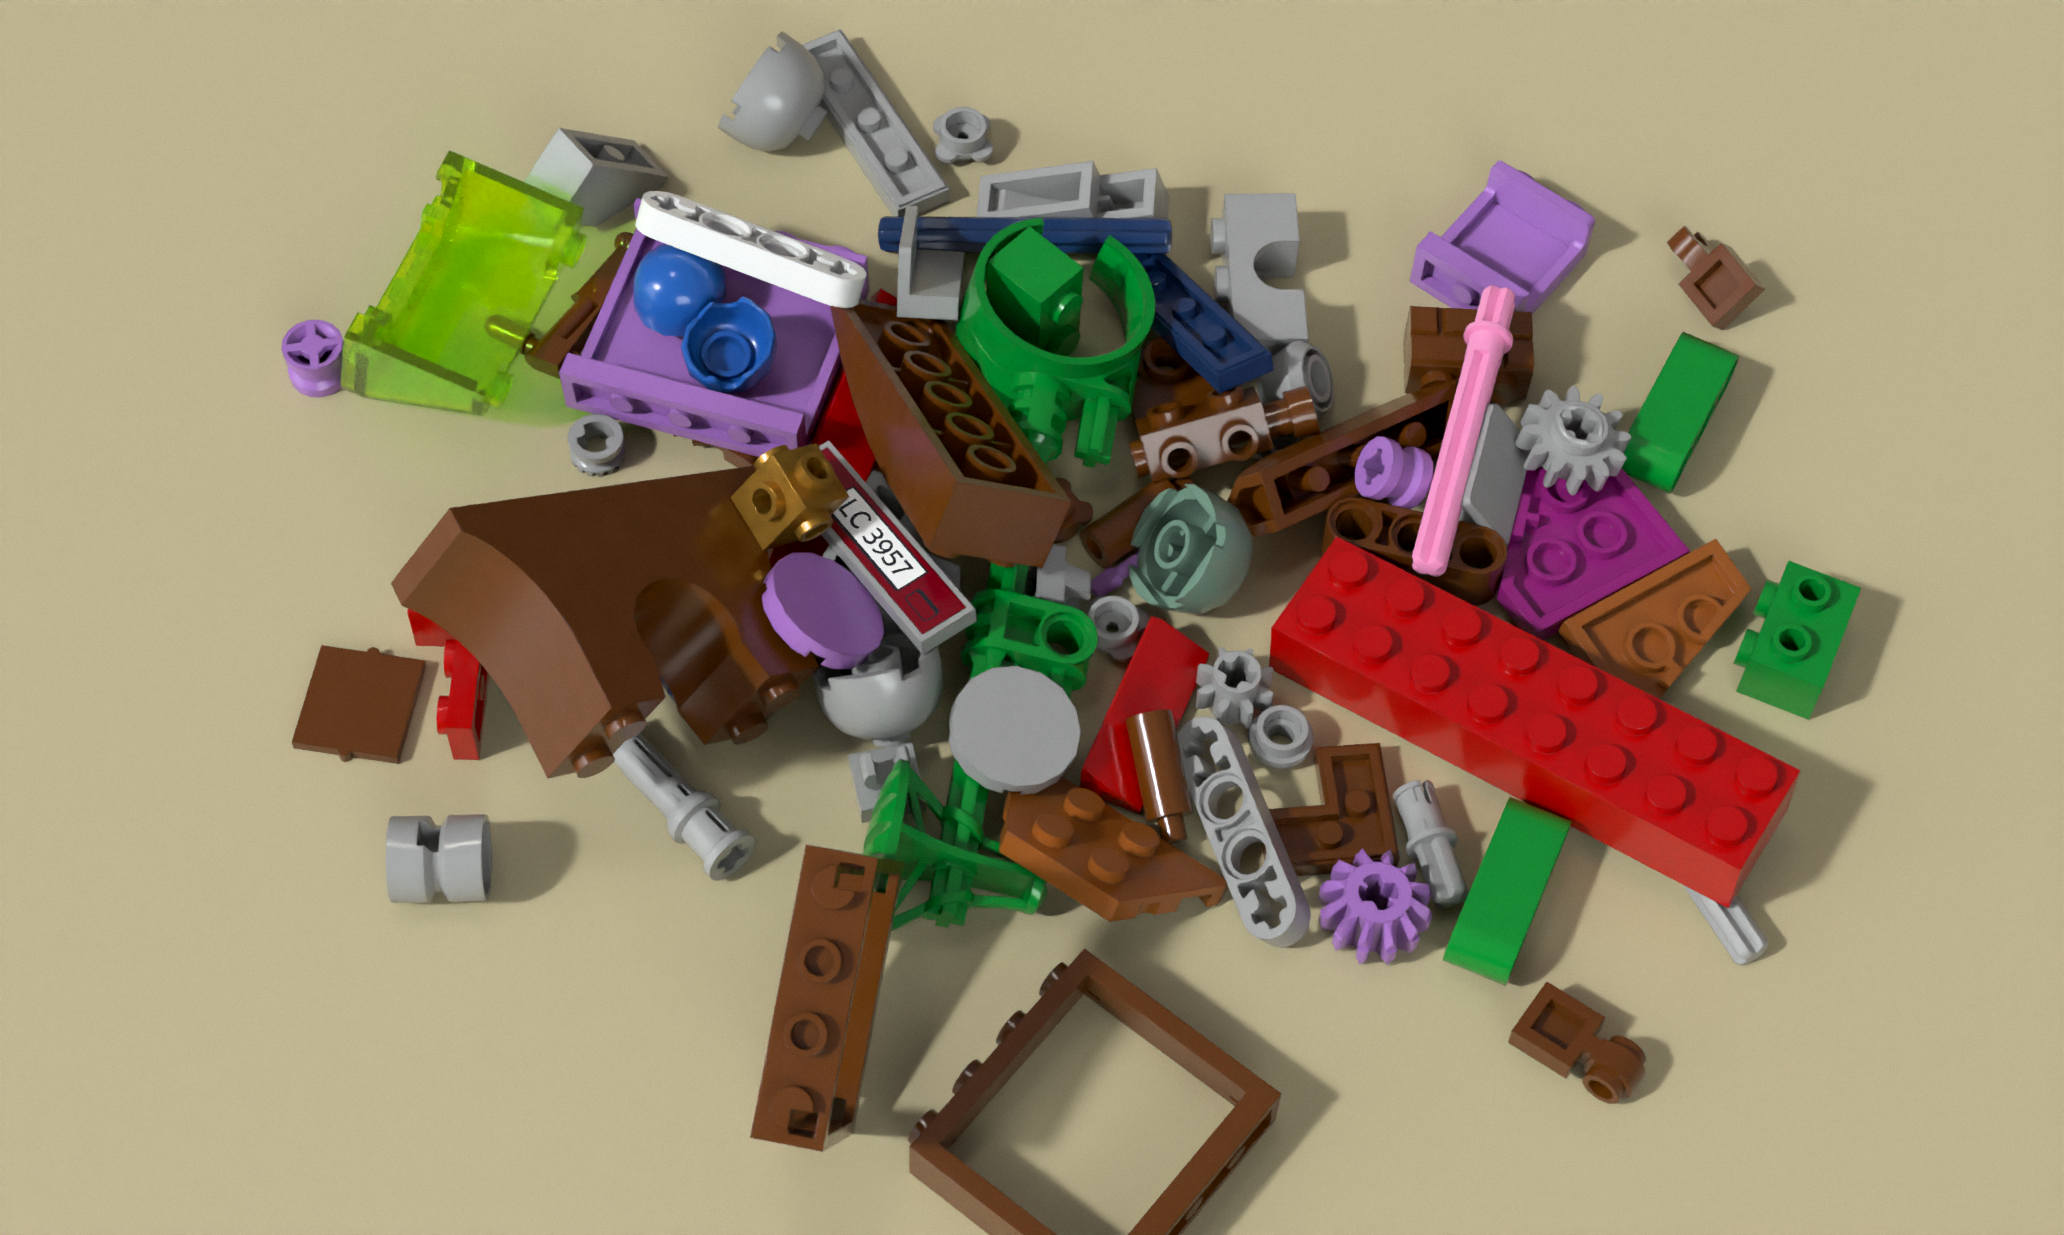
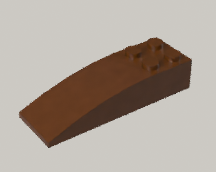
M859 299L858 305L850 308L830 305L842 364L866 439L886 482L901 504L903 511L921 536L924 545L933 553L946 558H958L961 554L985 558L998 566L1007 568L1015 567L1016 564L1043 568L1071 505V500L944 319L897 317V306Z

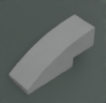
M1094 161L981 176L976 217L1168 219L1169 195L1157 168L1100 175Z

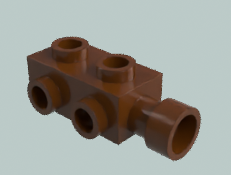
M1239 385L1221 394L1213 389L1206 394L1207 400L1183 406L1180 401H1171L1150 408L1146 412L1147 417L1135 420L1140 439L1128 442L1138 478L1151 475L1153 483L1171 477L1184 478L1199 469L1231 460L1244 461L1251 458L1255 453L1273 449L1272 440L1293 434L1295 440L1320 433L1317 415L1307 385L1282 392L1283 399L1262 404L1254 386L1243 389V386ZM1248 441L1244 447H1231L1232 445ZM1188 458V460L1182 465L1170 464L1172 462Z

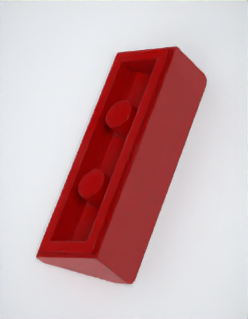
M1155 616L1150 617L1081 771L1080 788L1089 789L1098 794L1103 801L1138 814L1143 809V802L1125 720L1137 714L1168 709L1172 710L1177 732L1197 687L1198 666L1200 663L1207 664L1210 655L1209 652L1162 619Z

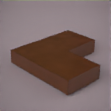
M1380 743L1316 747L1314 763L1321 805L1269 809L1296 875L1331 874L1332 867L1338 860L1353 865L1355 855L1362 848L1373 862H1380L1381 856L1390 849L1394 856L1393 866L1397 868L1400 856ZM1262 842V849H1263L1264 862H1265V859H1266V847H1265L1264 843Z

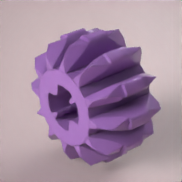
M1363 848L1355 855L1353 865L1338 860L1332 867L1331 880L1325 881L1320 888L1318 900L1320 905L1324 907L1320 910L1318 919L1321 929L1335 931L1332 939L1335 951L1350 945L1357 948L1355 955L1359 965L1367 960L1370 951H1376L1386 965L1395 959L1397 948L1411 954L1418 946L1419 933H1424V930H1428L1432 913L1426 907L1431 897L1429 884L1415 882L1418 872L1415 862L1399 869L1393 866L1394 856L1390 849L1381 856L1380 862H1373Z

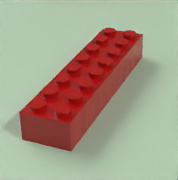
M1337 536L1271 627L1269 667H1273V670L1278 674L1525 803L1571 820V827L1728 909L1786 814L1801 771Z

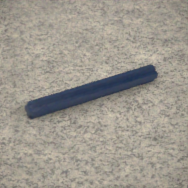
M884 216L880 219L878 240L881 250L885 252H899L904 216ZM918 216L917 249L981 253L987 242L999 231L1014 223L1033 218L1043 219L1042 236L1064 253H1099L1105 240L1110 235L1129 249L1132 254H1167L1171 251L1173 240L1172 224L1167 218Z

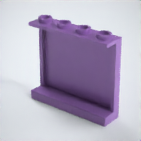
M636 198L633 204L636 220L642 200ZM636 228L581 355L567 353L559 371L566 407L592 414L607 415L615 420L760 457L768 450L780 445H787L789 450L809 445L842 362L830 305L721 265L726 274V297L722 303H733L741 297H746L753 300L769 313L776 333L777 351L770 373L752 389L732 394L707 389L688 373L681 351L683 337L664 336L644 326L634 309L633 289L636 269L649 250H655L658 245L665 244L644 235ZM775 231L859 264L867 273L860 299H867L869 294L867 256L857 254L843 246L835 245L829 247L798 239L784 231Z

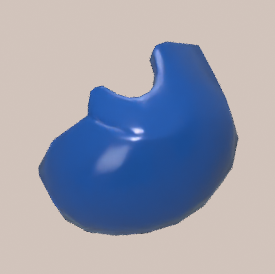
M668 244L658 245L655 250H649L636 269L633 289L634 309L644 326L664 336L684 337L686 327L694 318L698 317L700 311L708 303H722L726 297V274L721 264Z
M741 297L733 303H708L700 311L698 317L694 318L686 327L681 351L688 373L692 378L707 389L732 394L752 389L770 373L777 351V338L769 313L753 300Z

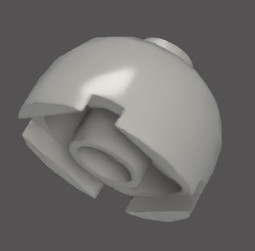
M780 32L777 35V47L781 50L778 52L768 46L731 100L737 105L733 111V114L736 115L734 120L723 114L717 127L734 140L755 150L771 152L786 148L799 135L809 141L828 113L819 106L826 90L825 74L822 67L809 50L785 32Z
M904 632L884 633L879 647L865 662L854 669H831L820 665L826 658L818 656L815 659L819 668L812 674V680L823 714L835 728L854 738L872 739L875 746L889 747L907 741L911 737L910 731L923 725L939 705L943 692V679L938 646L922 655Z

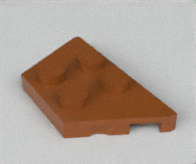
M1062 776L1056 783L1038 793L1020 795L1021 791L1008 792L1003 808L1002 818L1005 824L1000 835L999 852L1107 921L1114 922L1133 919L1141 913L1159 915L1176 912L1181 899L1199 897L1207 907L1216 906L1221 902L1228 887L1224 877L1160 838L1151 827L1143 823L1134 822L1105 804L1103 799L1095 792L1080 788Z

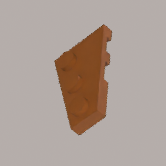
M1714 539L1565 620L1558 632L1575 657L1660 699L1746 598L1752 588L1718 540Z

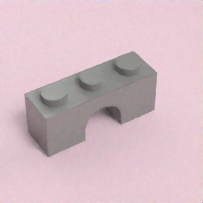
M1296 193L1224 194L1222 217L1212 218L1210 228L1211 253L1222 254V266H1215L1214 269L1215 301L1225 302L1226 311L1272 353V356L1294 341L1303 340L1308 342L1304 289H1277L1262 281L1272 277H1294L1300 242Z

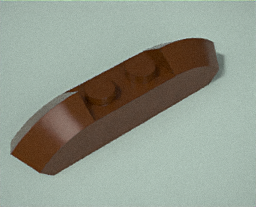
M1459 379L1433 385L1386 402L1259 460L1237 477L1228 502L1238 508L1247 523L1251 535L1258 537L1283 530L1330 508L1339 500L1360 494L1355 485L1357 460L1363 448L1370 440L1377 436L1395 440L1402 449L1407 446L1423 449L1430 454L1432 460L1437 459Z

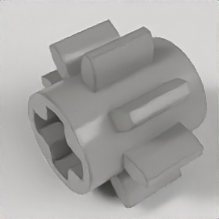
M1224 647L1219 648L1214 666L1201 663L1198 666L1196 683L1201 688L1197 692V709L1209 708L1216 720L1222 724H1242L1246 729L1250 728L1255 709L1263 712L1267 708L1272 707L1274 693L1268 688L1272 684L1273 667L1265 666L1261 668L1259 662L1253 657V649L1251 648L1245 652H1228Z

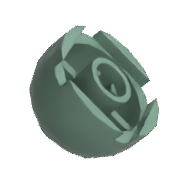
M1185 484L1187 488L1180 491L1168 488L1159 493L1144 510L1134 529L1131 545L1140 548L1137 558L1138 568L1129 565V577L1137 595L1149 604L1173 612L1201 614L1226 604L1240 589L1250 567L1253 553L1252 536L1238 508L1210 490L1195 484Z

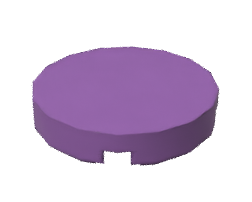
M791 553L780 559L766 575L763 584L766 582L767 590L762 594L764 611L774 630L796 652L806 657L812 651L817 656L826 658L820 665L831 669H854L865 662L879 647L884 634L881 611L871 593L854 574L835 561L814 553Z

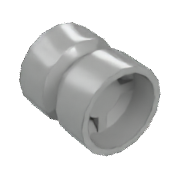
M486 814L448 815L442 825H436L430 816L390 817L386 836V880L388 895L392 903L431 902L437 892H443L450 902L488 901L492 877V846L490 823Z

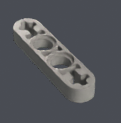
M1205 716L1194 718L1187 722L1177 735L1187 785L1243 924L1250 934L1273 947L1284 948L1293 945L1304 936L1309 927L1311 917L1309 904L1241 742L1233 730L1214 718ZM1208 737L1216 741L1210 746V753L1215 764L1224 769L1222 771L1216 772L1210 763L1199 757L1205 752L1204 741ZM1240 787L1243 793L1241 808L1233 817L1220 819L1217 812L1219 798L1227 789ZM1263 842L1266 847V859L1262 867L1255 873L1243 874L1240 869V857L1244 849L1252 843ZM1267 889L1269 895L1274 900L1286 906L1279 913L1281 923L1277 927L1266 922L1274 916L1273 908L1268 897L1258 891Z

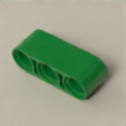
M1686 332L1681 333L1628 431L1631 435V440L1623 453L1627 459L1622 466V469L1628 476L1669 494L1672 493L1731 380L1740 357L1739 355Z
M1509 797L1444 953L1443 961L1506 986L1572 823L1571 820Z

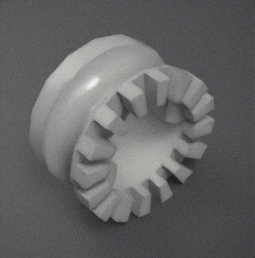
M591 414L575 421L569 429L567 439L572 464L575 468L578 467L579 472H587V476H593L596 473L598 477H601L603 472L613 473V468L619 469L621 466L620 462H624V453H626L624 436L621 426L615 419L607 415ZM598 435H600L601 439H606L607 448L599 452L585 450L587 448V441L591 440V436H594V439H598Z

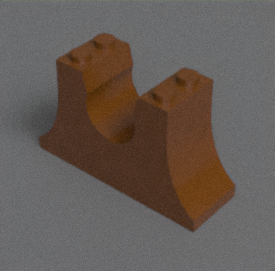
M754 466L452 507L448 509L391 582L402 606L418 612L445 629L487 670L511 705L547 778L576 773L579 778H587L604 771L612 765L615 760L613 754L626 740L633 738L646 728L647 722L645 719L664 700L665 693L660 676L673 694L677 711L704 745L731 739L734 744L740 745L762 735L769 727L767 720L778 709L795 701L802 693L800 686L819 668L812 652L805 657L790 648L774 630L763 608L762 594L767 590L766 582L764 584L763 582L768 572L772 569L768 551L762 550L731 499V496L756 471Z

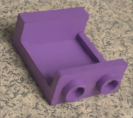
M1498 160L1490 169L1488 182L1483 192L1441 237L1430 231L1417 245L1410 282L1450 308L1478 309L1482 292L1488 286L1508 287L1515 294L1514 311L1532 312L1533 315L1586 255L1595 225V218L1585 212L1577 203L1566 200L1539 184L1526 172L1516 170L1505 162Z

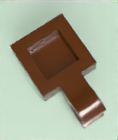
M1683 226L1667 242L1672 251L1691 271L1679 283V286L1715 328L1723 330L1766 290L1733 248L1726 244L1720 243L1713 249L1701 233L1696 232L1693 235L1686 226Z

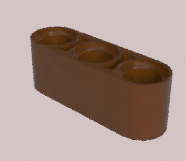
M1352 497L1339 500L1331 506L1326 517L1321 544V557L1337 536L1474 606L1486 604L1494 598L1507 558V545L1503 537L1495 530L1459 521L1447 569L1441 576L1434 577L1429 574L1417 573L1412 567V554L1405 551L1406 549L1414 550L1423 512ZM1343 536H1354L1360 540H1349ZM1467 563L1476 564L1478 566H1481L1483 569H1476L1467 565Z

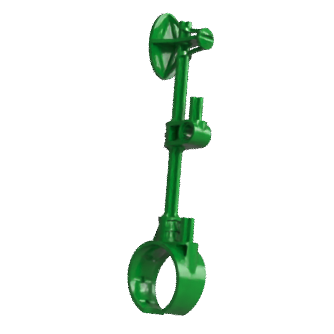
M1033 218L1014 223L995 234L982 249L959 308L956 337L1046 466L1048 461L1056 459L1062 453L1063 439L1061 435L1066 430L1067 421L1080 418L1074 457L1083 459L1082 465L1094 468L1096 463L1108 465L1111 460L1117 422L1126 419L1131 414L1141 349L1155 315V295L1151 281L1141 263L1129 249L1109 235L1093 264L1089 279L1107 295L1114 305L1122 323L1125 345L1110 353L1093 357H1068L1039 349L1025 342L1006 327L994 312L985 289L987 261L1029 226L1039 234H1043L1044 222L1042 218ZM991 562L986 590L977 592L971 598L970 603L975 608L977 621L965 629V636L969 641L962 646L961 661L966 667L971 669L969 681L991 668L1019 666L1044 674L1062 687L1070 699L1072 691L1079 690L1086 685L1090 658L1098 643L1097 629L1092 619L1083 611L1072 606L1024 595L1028 565L1016 564L1015 567L1007 568ZM1049 642L1063 645L1071 655L1056 652L1050 647ZM898 759L878 794L871 821L868 825L862 854L904 862L901 880L907 881L898 894L895 912L917 880L932 882L929 899L910 910L894 916L892 931L920 917L926 920H936L935 925L948 928L950 924L963 926L967 910L970 907L1022 911L1024 914L1033 915L1041 907L1048 894L1046 886L1048 882L1023 866L977 854L979 849H983L1013 861L999 852V842L984 836L982 825L989 789H986L965 774L956 759H954L946 806L939 802L926 784L910 767V761ZM907 796L914 828L903 823ZM918 797L940 821L942 827L940 840L926 834ZM877 873L874 886L875 892H886L889 874ZM971 887L1017 898L974 895L971 892Z

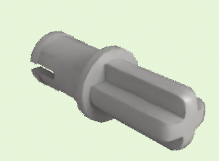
M1420 780L1407 782L1395 790L1393 794L1409 839L1406 844L1407 854L1410 858L1418 860L1426 884H1429L1431 899L1438 908L1447 909L1453 905L1463 903L1469 891L1453 849L1458 842L1455 830L1447 826L1443 818L1433 783L1430 780H1425L1422 784Z

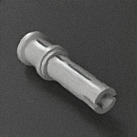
M640 733L626 740L613 754L615 758L614 763L622 773L667 819L666 826L669 835L676 843H687L704 861L703 870L712 880L719 881L731 876L751 857L756 846L754 836L748 830H738L720 812L721 804L712 793L696 791Z

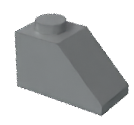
M558 128L522 185L539 202L537 208L540 213L553 223L561 226H567L568 223L595 227L632 205L636 198L642 199L644 193L655 191L662 187L668 179V175L634 140Z

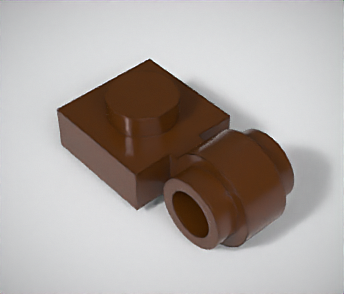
M1549 982L1544 984L1514 1026L1508 1040L1509 1044L1565 1079L1568 1078L1577 1063L1580 1062L1584 1065L1585 1076L1582 1079L1584 1087L1595 1098L1605 1103L1615 1104L1620 1098L1630 1097L1645 1075L1643 1064L1646 1061V1056L1636 1043L1618 1035L1612 1036L1609 1041L1605 1038L1601 1040L1596 1037L1602 1028L1605 1017Z

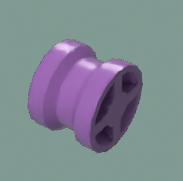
M307 320L296 324L288 330L282 340L281 350L288 366L287 371L293 387L299 393L309 397H326L335 394L343 388L350 377V364L345 353V344L340 330L332 323L323 320Z
M1378 436L1370 440L1363 448L1355 469V485L1357 491L1362 496L1373 500H1381L1386 497L1391 505L1407 509L1418 506L1425 498L1433 477V462L1430 454L1425 450L1410 446L1402 449L1395 440Z

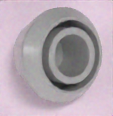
M1303 340L1294 341L1272 356L1274 370L1257 378L1258 396L1262 404L1283 399L1282 392L1307 385L1317 419L1320 421L1333 403L1334 383L1332 372L1326 357L1319 348Z

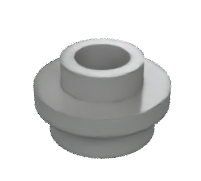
M1275 705L1258 714L1252 721L1248 734V743L1253 755L1267 766L1283 769L1302 763L1310 754L1314 739L1312 727L1305 716L1296 708L1287 705ZM1275 735H1282L1287 737L1291 744H1277L1269 738Z

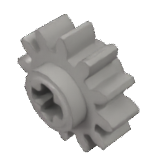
M1576 386L1569 388L1563 401L1553 391L1546 390L1538 405L1529 404L1520 422L1523 427L1515 444L1520 449L1531 450L1523 467L1525 470H1536L1539 467H1543L1547 471L1544 476L1543 485L1547 488L1554 485L1558 478L1566 480V488L1570 495H1576L1583 480H1586L1588 485L1595 491L1602 490L1609 476L1617 477L1627 459L1623 453L1631 440V435L1621 430L1615 431L1623 414L1621 411H1610L1607 414L1601 412L1599 409L1603 402V395L1599 393L1592 396L1589 402L1586 403L1580 401V393Z

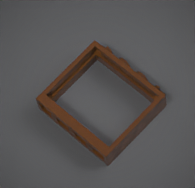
M813 845L805 846L750 1138L823 1152L854 1133L903 873V861ZM877 873L889 874L885 893L874 891ZM834 1097L846 1099L842 1121L831 1119Z
M1084 948L1069 966L1061 962L1049 973L1039 990L1041 998L1027 1014L1019 1010L1007 1020L996 1038L998 1047L983 1063L978 1059L973 1060L962 1071L952 1088V1093L955 1095L939 1113L934 1109L929 1110L916 1123L908 1137V1142L911 1143L909 1146V1173L989 1235H1056L950 1153L948 1149L1079 999L1086 995L1235 1106L1128 1234L1181 1235L1275 1122L1281 1093Z

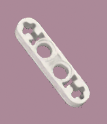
M649 191L643 194L635 226L644 235L827 305L841 308H850L858 305L867 275L864 268L859 264L676 194L663 191Z

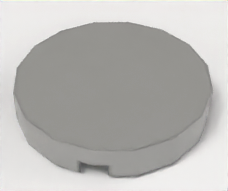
M1019 666L991 668L973 677L956 697L949 718L951 752L965 774L986 789L1003 793L1004 790H1009L1013 792L1021 791L1020 795L1034 794L1056 783L1075 758L1081 735L1077 710L1063 688L1044 674Z

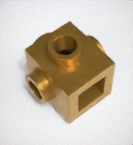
M817 443L791 450H789L787 445H780L768 450L754 462L753 466L756 471L731 496V499L760 547L765 551L797 541L806 542L821 535L833 524L831 515L850 496L835 474L832 465L825 458Z

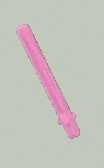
M1491 285L1485 288L1482 292L1475 322L1470 323L1465 328L1463 337L1467 348L1412 554V567L1419 574H1429L1437 577L1441 576L1447 569L1462 511L1461 502L1486 406L1490 404L1503 354L1509 352L1513 344V336L1509 331L1515 308V294L1508 287L1499 288Z

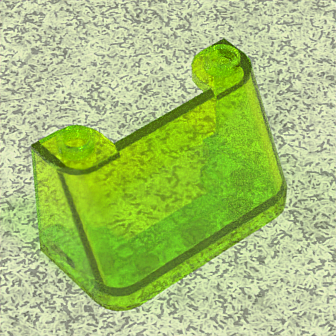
M449 150L436 173V180L442 182L440 196L436 195L432 204L427 203L423 209L420 230L376 307L369 305L364 315L357 312L344 335L341 388L363 398L484 416L490 406L498 410L503 406L514 376L508 372L564 267L567 266L574 269L578 264L588 236L579 232L584 212L583 207Z

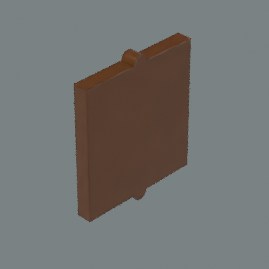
M321 645L292 739L293 748L339 755L340 760L343 762H348L354 757L399 764L426 670L425 660L380 654L379 650L375 647H371L367 652Z

